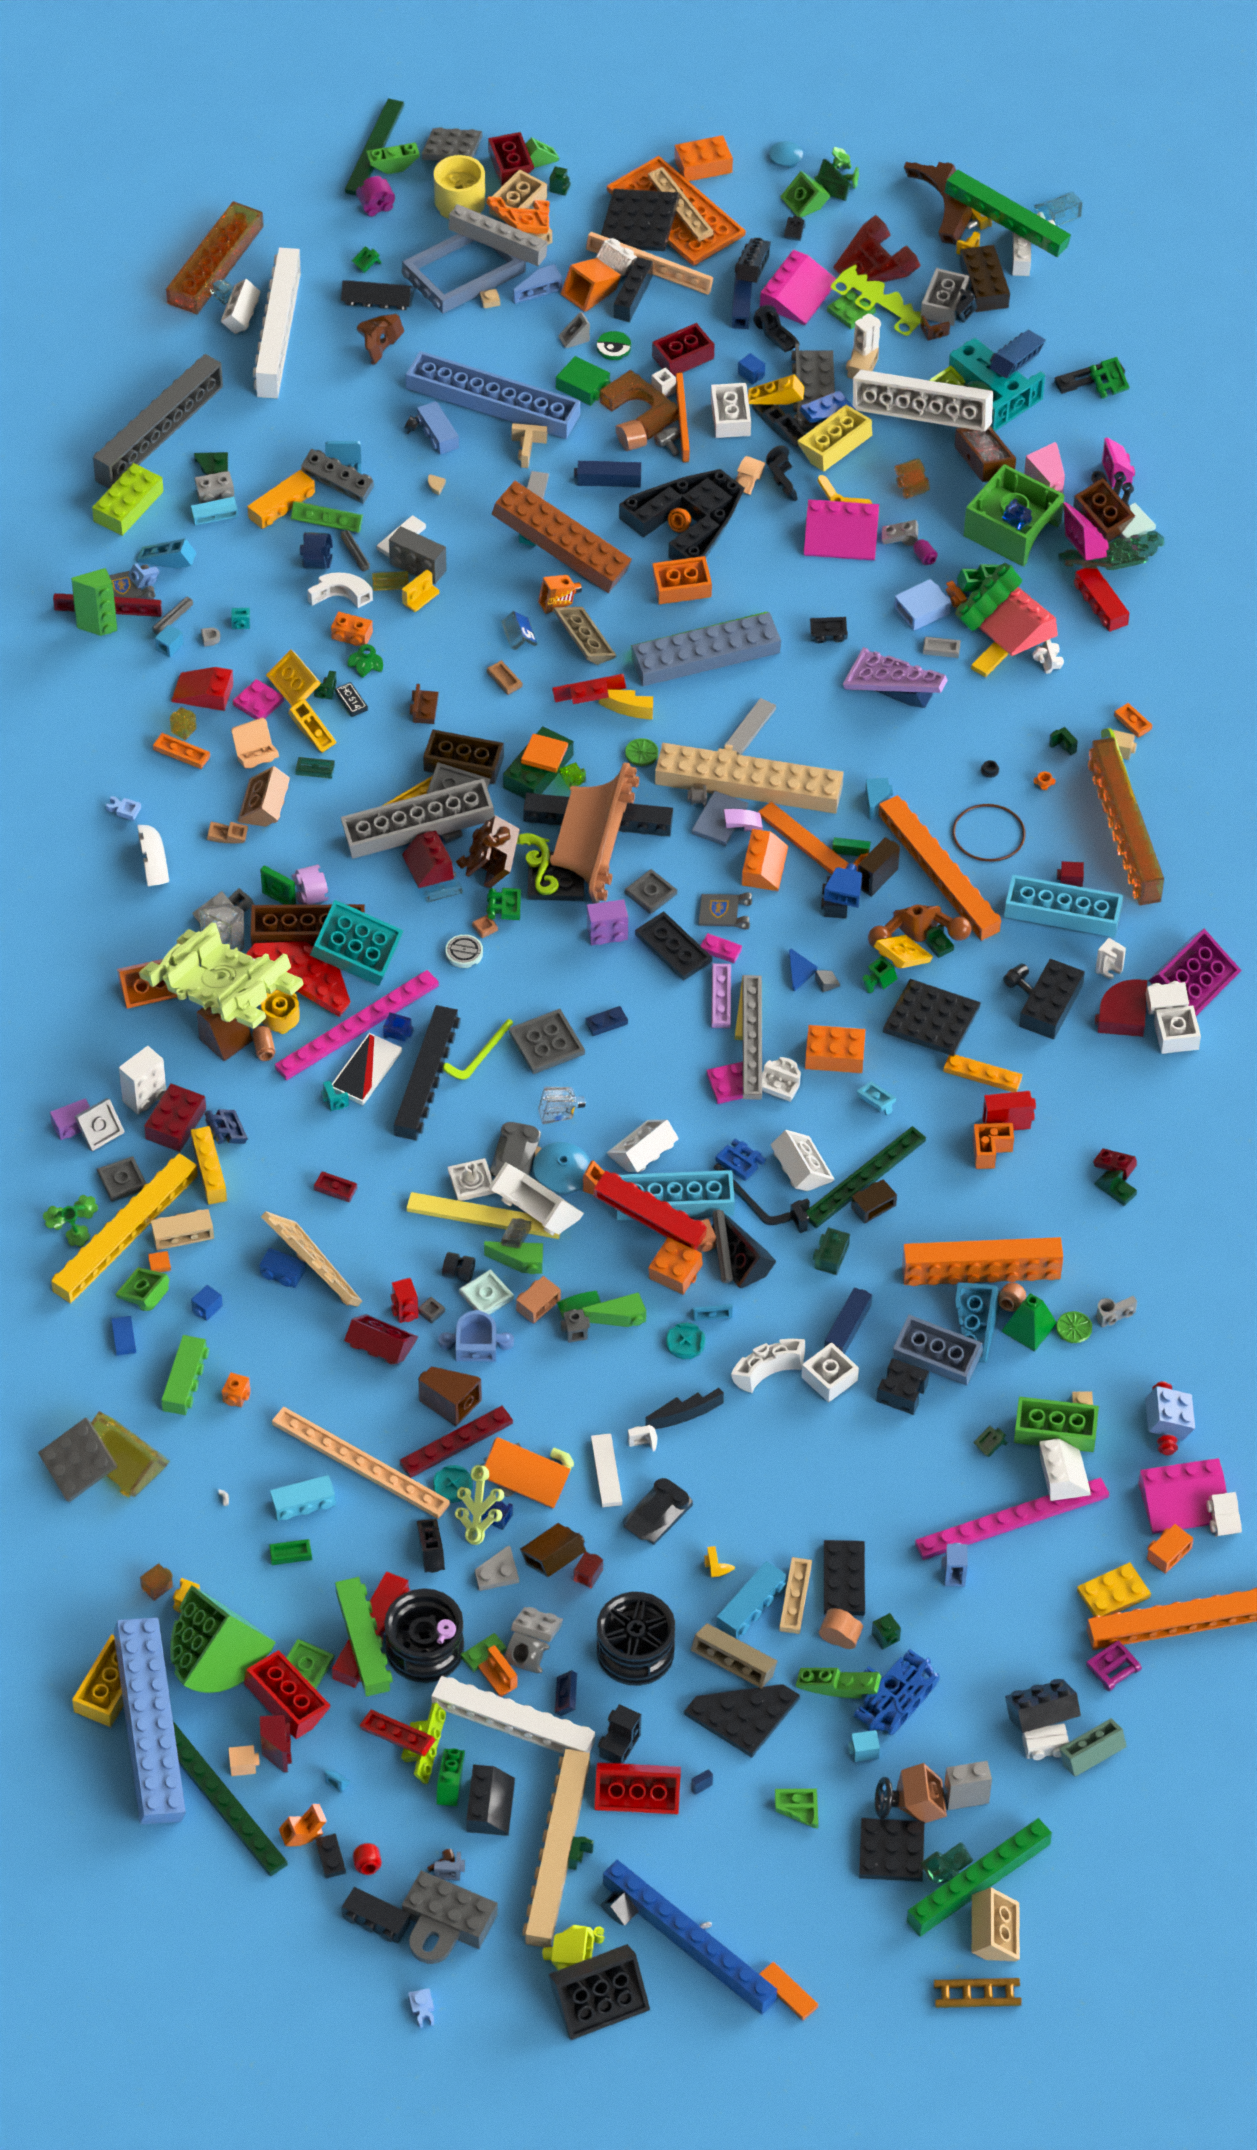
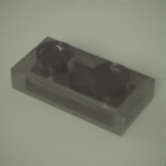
M512 1218L501 1239V1245L521 1248L531 1229V1221Z

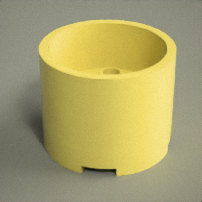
M455 155L441 160L434 169V202L443 217L449 219L450 212L457 204L478 213L483 211L485 207V170L476 159L464 155Z

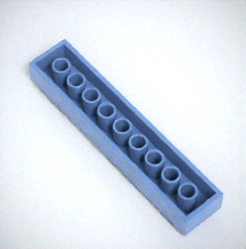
M419 351L406 373V389L517 424L547 426V433L561 438H568L580 417L579 400L426 352Z
M159 1619L117 1620L113 1631L140 1825L181 1822L186 1810Z

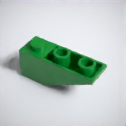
M455 1748L444 1749L437 1782L436 1805H458L465 1750Z

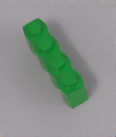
M1007 563L997 566L993 575L986 578L981 587L973 591L965 603L958 606L955 615L969 630H976L985 618L990 616L997 606L1003 603L1009 594L1018 588L1023 580Z

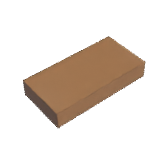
M502 660L487 668V673L507 695L523 687V683Z

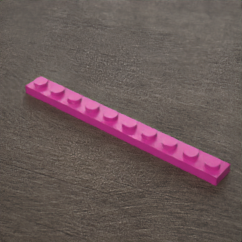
M428 970L424 971L275 1064V1069L287 1081L439 986V981Z
M1100 1477L1088 1481L1091 1492L1090 1496L1051 1501L1050 1496L1047 1495L916 1539L915 1545L922 1559L925 1560L946 1553L947 1544L961 1543L970 1545L1109 1498V1492Z

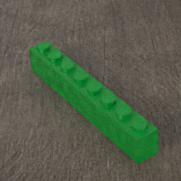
M957 170L947 179L944 193L1053 256L1058 257L1068 247L1070 233L964 172Z
M1037 1818L908 1909L907 1923L921 1937L972 1901L973 1894L990 1888L1051 1844L1052 1832Z

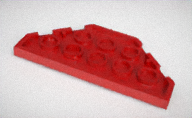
M305 941L255 943L246 953L254 959L262 957L266 953L272 961L277 960L282 954H286L291 965L287 972L303 980V986L297 992L338 1017L349 1007L351 1001L340 969L310 956L314 946Z

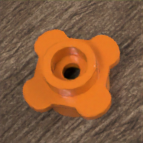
M1046 771L1040 772L1038 777H1035L1033 780L1034 784H1038L1042 790H1047L1049 786L1054 785L1056 782L1052 775Z

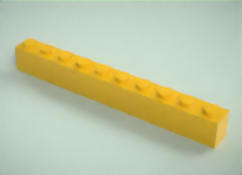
M180 1153L175 1158L170 1159L167 1166L162 1171H158L154 1179L150 1183L145 1184L141 1192L137 1196H133L129 1204L124 1209H120L116 1216L107 1222L104 1228L98 1234H95L91 1241L85 1247H82L78 1254L72 1260H69L59 1273L53 1276L51 1280L52 1291L71 1304L151 1224V1220H155L198 1177L197 1165Z

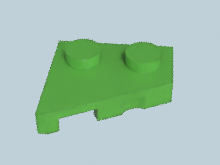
M817 1788L775 1789V1812L810 1827L818 1828Z

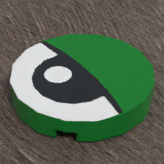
M609 331L598 338L597 351L605 359L620 360L623 356L629 355L631 340L622 332Z

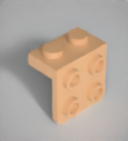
M264 718L231 729L237 758L244 768H254L257 764L268 763L279 757L278 750L272 745L267 721Z

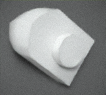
M648 1425L628 1429L629 1446L649 1443L652 1451H655L657 1446L655 1428Z

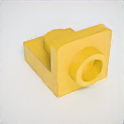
M974 231L972 236L967 238L966 242L958 240L956 243V254L960 255L961 249L979 247L980 233Z

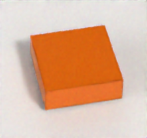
M168 1251L148 1254L152 1271H171Z

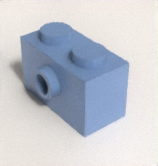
M947 1544L946 1557H942L941 1569H945V1586L965 1587L968 1566L967 1544Z

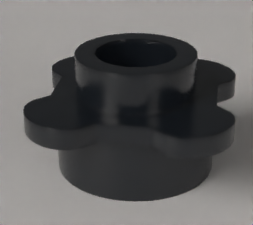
M418 415L415 418L410 416L404 428L408 430L407 434L411 430L414 431L419 423L416 421Z

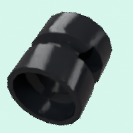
M447 1252L443 1263L442 1276L451 1279L458 1277L460 1281L470 1282L474 1273L476 1259L466 1255L461 1258L457 1253Z

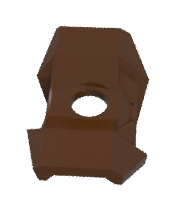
M397 314L382 315L363 321L356 328L365 338V349L368 350L371 364L373 365L382 358L383 351L388 345H393L404 333L403 325Z

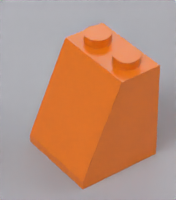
M598 258L572 264L566 276L561 295L586 312L617 289L621 275Z

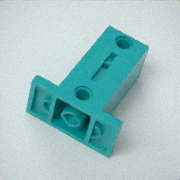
M973 338L950 353L949 366L951 365L963 377L965 384L970 381H981L993 391L992 424L990 426L994 431H997L1043 400L1045 374L1040 371L1027 379L1016 371L1006 379L989 369L991 365L990 359L994 352L978 339Z

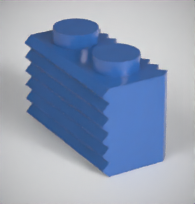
M273 1248L268 1249L259 1265L260 1274L265 1279H272L278 1281L283 1286H292L293 1288H296L306 1270L305 1262Z

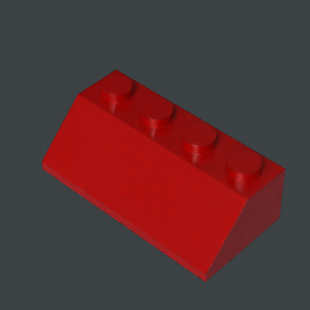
M279 1650L246 1669L244 1685L273 1716L285 1715V1722L290 1723V1734L295 1739L311 1731L331 1707L323 1696Z
M597 1762L595 1810L679 1814L681 1767Z

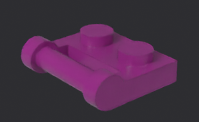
M1119 1640L1086 1663V1666L1102 1682L1107 1691L1113 1690L1116 1684L1132 1673H1137L1142 1669L1141 1664ZM1125 1662L1129 1664L1128 1667L1114 1675L1112 1678H1109L1107 1676V1674H1109Z

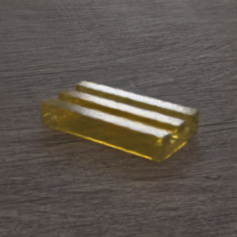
M408 571L372 573L373 591L402 589L409 584Z

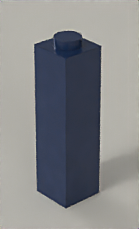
M735 273L732 328L749 329L752 282L737 280V273Z
M578 461V468H574V478H577V486L641 487L642 462Z
M853 1288L825 1339L824 1348L832 1342L844 1354L846 1353L871 1307L872 1294L863 1289Z

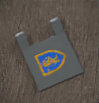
M145 564L140 566V568L144 570L148 569L149 566ZM130 571L109 575L113 583L114 597L153 599L156 596L153 586H147L143 590L137 588L128 577Z
M749 892L740 895L702 894L699 926H732L749 929V917L742 916L737 918L739 903L745 906L752 905V894Z

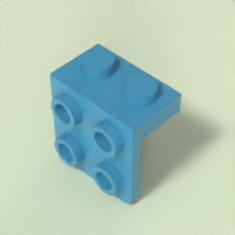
M359 441L325 442V454L331 459L336 458L341 464L351 466L356 469V472L361 474V443Z

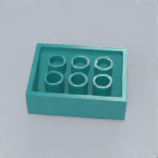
M334 900L310 956L379 986L404 930Z

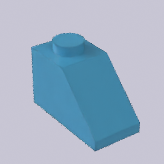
M888 778L866 779L865 793L869 819H873L879 814L880 803L893 796V787L889 785Z

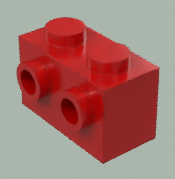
M411 1277L392 1282V1294H390L393 1304L391 1305L393 1316H397L399 1323L411 1322L417 1319L418 1296Z

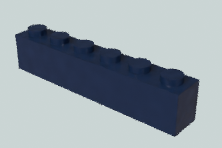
M1029 329L1024 333L1021 332L1008 345L1005 344L1002 349L1000 348L997 353L992 355L989 369L1006 379L1039 354L1046 339Z

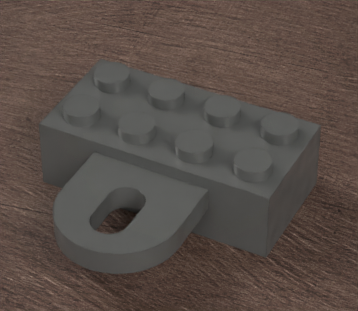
M421 1870L402 1904V1910L410 1913V1920L416 1922L409 1940L411 1953L417 1960L423 1963L435 1964L449 1956L457 1940L480 1949L498 1915V1903ZM431 1935L437 1936L439 1940L434 1949L429 1952L424 1951L422 1947L427 1938Z

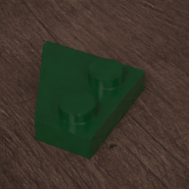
M823 159L816 182L830 196L846 200L851 183L827 159Z
M228 452L194 453V460L199 463L204 474L211 475L228 471Z

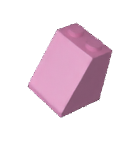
M1056 442L1027 455L1024 474L1063 494L1065 474Z

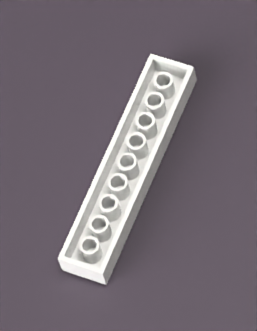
M279 248L278 255L275 254L274 265L276 266L272 267L273 279H270L269 284L271 292L267 293V302L269 303L265 304L266 317H263L262 321L264 329L260 331V340L262 341L258 342L259 355L256 354L255 358L257 367L253 368V378H256L254 380V390H257V397L278 399L301 275L299 249Z

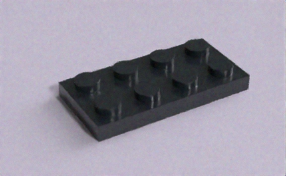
M664 911L635 930V935L683 981L712 962V956Z
M824 1540V1615H826L827 1610L833 1608L844 1610L851 1615H865V1541Z

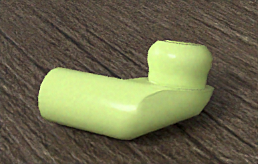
M556 1448L552 1449L550 1457L561 1461L563 1466L570 1469L574 1466V1462L568 1453Z

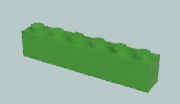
M359 1577L335 1582L336 1596L365 1696L390 1691V1683L393 1682L391 1671H386L385 1665H388L386 1654L381 1653L380 1650L383 1647L380 1635L376 1636L375 1630H377L375 1618L371 1619L370 1613H372L371 1603L365 1599V1596H367L365 1583L361 1584Z

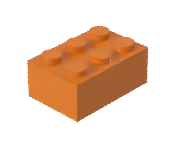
M723 135L675 145L674 160L680 174L688 181L732 173L733 157Z
M808 1025L805 1069L862 1073L866 1029Z

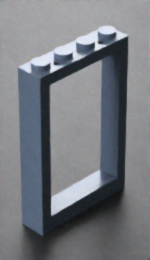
M458 233L402 261L401 272L403 277L408 279L414 288L418 289L424 298L428 299L443 314L479 296V292L491 290L526 271V261L493 248L507 262L506 264L443 294L419 268L475 241Z

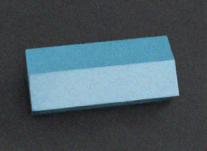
M234 497L190 506L195 526L238 517V509Z

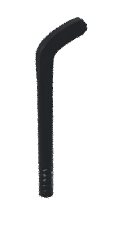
M720 1163L714 1166L715 1171H726ZM733 1179L734 1191L766 1225H778L792 1220L790 1212L778 1216H769Z

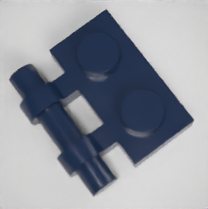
M218 1109L215 1115H213L211 1110L204 1113L206 1124L210 1126L212 1137L217 1141V1144L224 1143V1138L227 1139L228 1143L245 1144L248 1140L235 1110Z

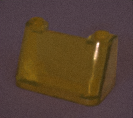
M99 1411L92 1420V1425L118 1466L106 1476L118 1484L121 1488L119 1492L126 1497L137 1496L169 1464V1459L112 1417Z

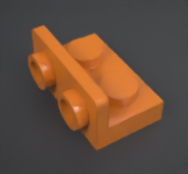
M495 1645L488 1648V1658L478 1665V1668L496 1693L502 1697L517 1688V1674Z

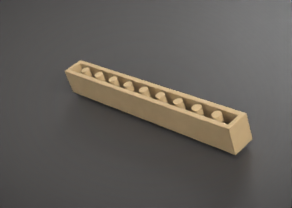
M565 1749L564 1757L560 1756L558 1769H561L560 1775L556 1774L554 1787H557L556 1793H552L550 1805H553V1809L548 1811L546 1823L549 1824L548 1830L544 1829L542 1842H545V1846L540 1848L538 1860L541 1861V1865L536 1867L534 1879H537L536 1886L532 1885L530 1898H533V1902L528 1904L526 1917H529V1921L524 1923L522 1936H526L527 1945L539 1947L552 1946L568 1870L573 1836L575 1837L590 1766V1753Z

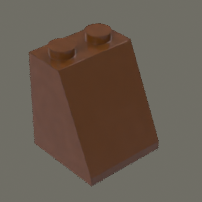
M203 1007L197 1011L199 1040L223 1061H226L253 1041L248 1026L237 1022L236 1018L230 1022H225L221 1019L219 1013H212L211 1007H208L206 1010Z
M431 1366L427 1371L422 1372L418 1378L419 1401L454 1426H457L482 1401L481 1378Z

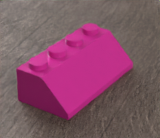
M1064 502L1065 536L1085 560L1107 557V540L1103 538L1102 534L1097 531V528L1082 513L1067 502Z

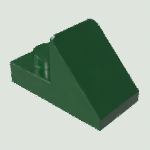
M1122 1170L1106 1171L1094 1183L1095 1186L1123 1206L1137 1195V1190L1122 1180Z

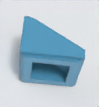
M325 1770V1783L342 1793L350 1784V1780L336 1771Z

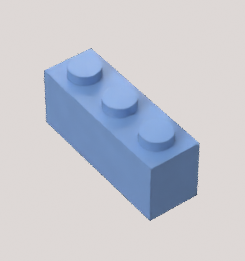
M437 401L417 408L418 417L416 421L419 422V426L423 427L425 436L430 438L432 447L437 449L440 455L459 448V436Z

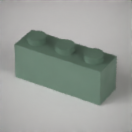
M1111 1718L1059 1749L1063 1766L1076 1777L1127 1746L1123 1729Z

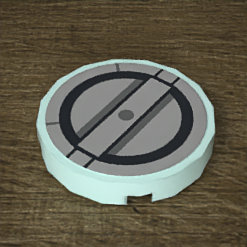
M471 935L455 936L446 945V958H448L453 966L459 968L472 967L473 964L479 963L483 957L481 942Z

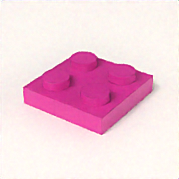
M256 679L233 700V706L255 720L265 719L284 702V696Z
M743 1061L707 1070L706 1074L717 1104L743 1098Z

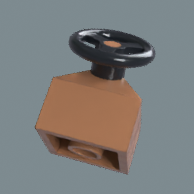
M925 1763L901 1770L896 1790L892 1789V1784L888 1777H882L875 1791V1810L877 1816L880 1819H885L889 1815L891 1807H897L918 1821H925V1823L947 1817L942 1779Z

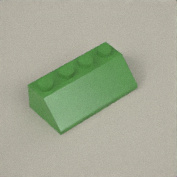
M106 568L72 577L77 628L99 636L117 631L113 583Z

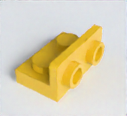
M425 570L402 588V603L414 612H417L439 594V589L432 585V573L429 570Z

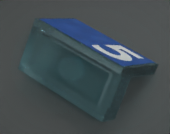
M513 611L501 621L510 648L517 650L525 642L534 646L538 644L528 617Z

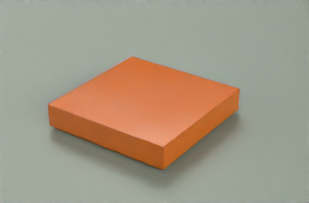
M533 733L521 758V763L556 773L568 748V743Z

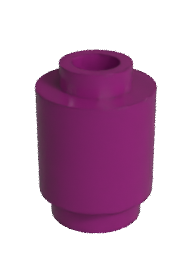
M920 539L913 545L914 553L924 565H931L936 561L938 553L928 541Z

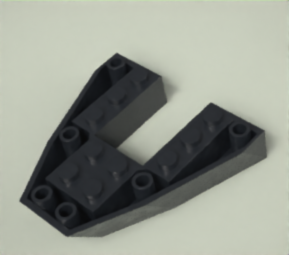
M721 469L690 475L631 495L619 504V519L644 538L668 521V515L671 510L675 508L685 509L697 523L669 542L668 557L671 560L707 557L731 519L745 488Z

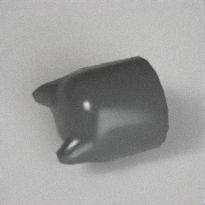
M515 1632L508 1644L505 1659L509 1665L537 1674L542 1673L543 1669L540 1666L543 1652L549 1650L550 1646L546 1642Z

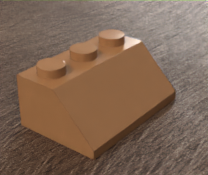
M275 766L250 778L238 822L264 827L276 823L280 818V811L284 804V797L288 790L290 778Z

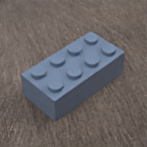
M908 1315L893 1347L895 1358L966 1386L983 1352L981 1342L912 1315Z

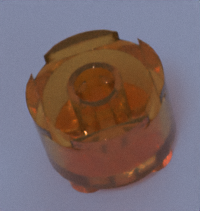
M919 458L894 466L896 474L899 476L896 478L899 488L903 487L902 492L905 499L930 490L928 477H925L924 474L926 471Z

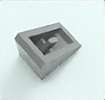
M579 312L558 335L565 348L590 341V324L583 312Z

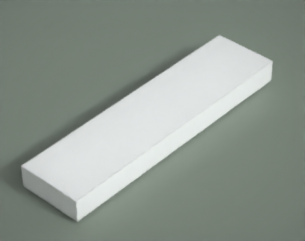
M611 1434L591 1436L602 1508L622 1505V1497Z

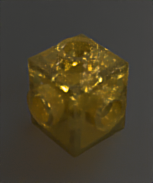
M180 707L171 714V732L186 740L197 729L196 715L192 711Z

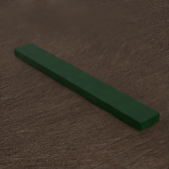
M388 98L345 187V193L356 195L357 188L359 186L361 188L364 185L363 181L371 177L375 167L370 165L366 151L385 147L404 107L403 101Z
M913 1126L910 1127L806 1210L809 1216V1223L817 1229L847 1205L856 1192L868 1188L926 1141V1137Z

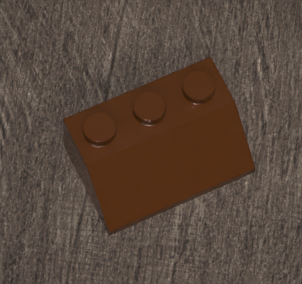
M1104 478L1074 496L1073 507L1091 521L1092 525L1097 528V531L1102 534L1107 542L1118 537L1135 518L1134 513Z

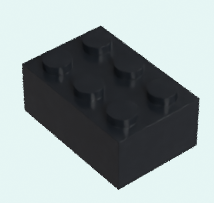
M1054 1679L1044 1685H1033L1030 1689L1016 1690L1010 1695L1005 1696L1009 1719L1022 1733L1081 1716L1077 1693L1064 1679Z

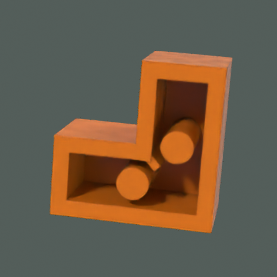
M1013 1123L974 1124L973 1147L975 1169H995L996 1153L1013 1152Z

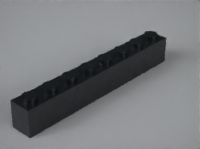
M526 793L523 821L562 825L569 797ZM627 803L618 831L671 836L673 808Z
M439 1005L435 1006L394 1123V1136L417 1141L418 1135L423 1133L424 1118L427 1119L429 1116V1104L433 1103L435 1097L434 1089L439 1087V1075L444 1072L445 1058H449L450 1043H454L455 1029H459L461 1018L458 1017V1009Z

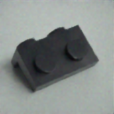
M846 617L810 618L811 641L825 643L826 640H833V642H843L848 637Z

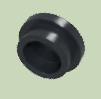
M988 760L981 766V773L988 778L995 777L999 774V766L995 761Z

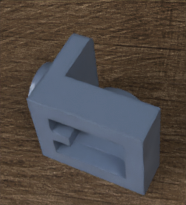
M457 1852L456 1862L448 1860L435 1861L434 1875L440 1879L460 1880L461 1872H465V1859H461V1852Z

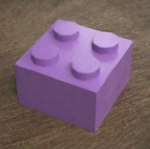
M624 899L587 905V931L591 945L628 940V914Z

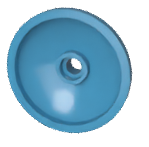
M555 1142L546 1145L537 1153L533 1163V1173L536 1180L556 1194H570L583 1188V1175L590 1160L587 1154L578 1146L567 1142Z

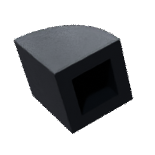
M614 1891L600 1905L614 1921L624 1926L639 1912L625 1892Z

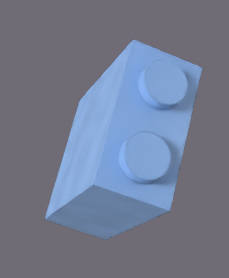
M931 579L895 596L894 608L914 631L950 614V598L945 596L939 585L935 584Z

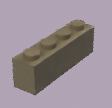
M708 1623L695 1634L691 1647L692 1652L760 1688H763L773 1677L777 1665V1660Z

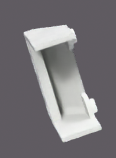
M505 1162L489 1187L490 1190L503 1197L501 1201L510 1207L512 1204L518 1206L541 1222L544 1226L543 1230L552 1236L555 1233L558 1235L579 1221L584 1214L541 1183Z

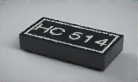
M351 682L335 688L336 695L351 717L368 711L367 704Z

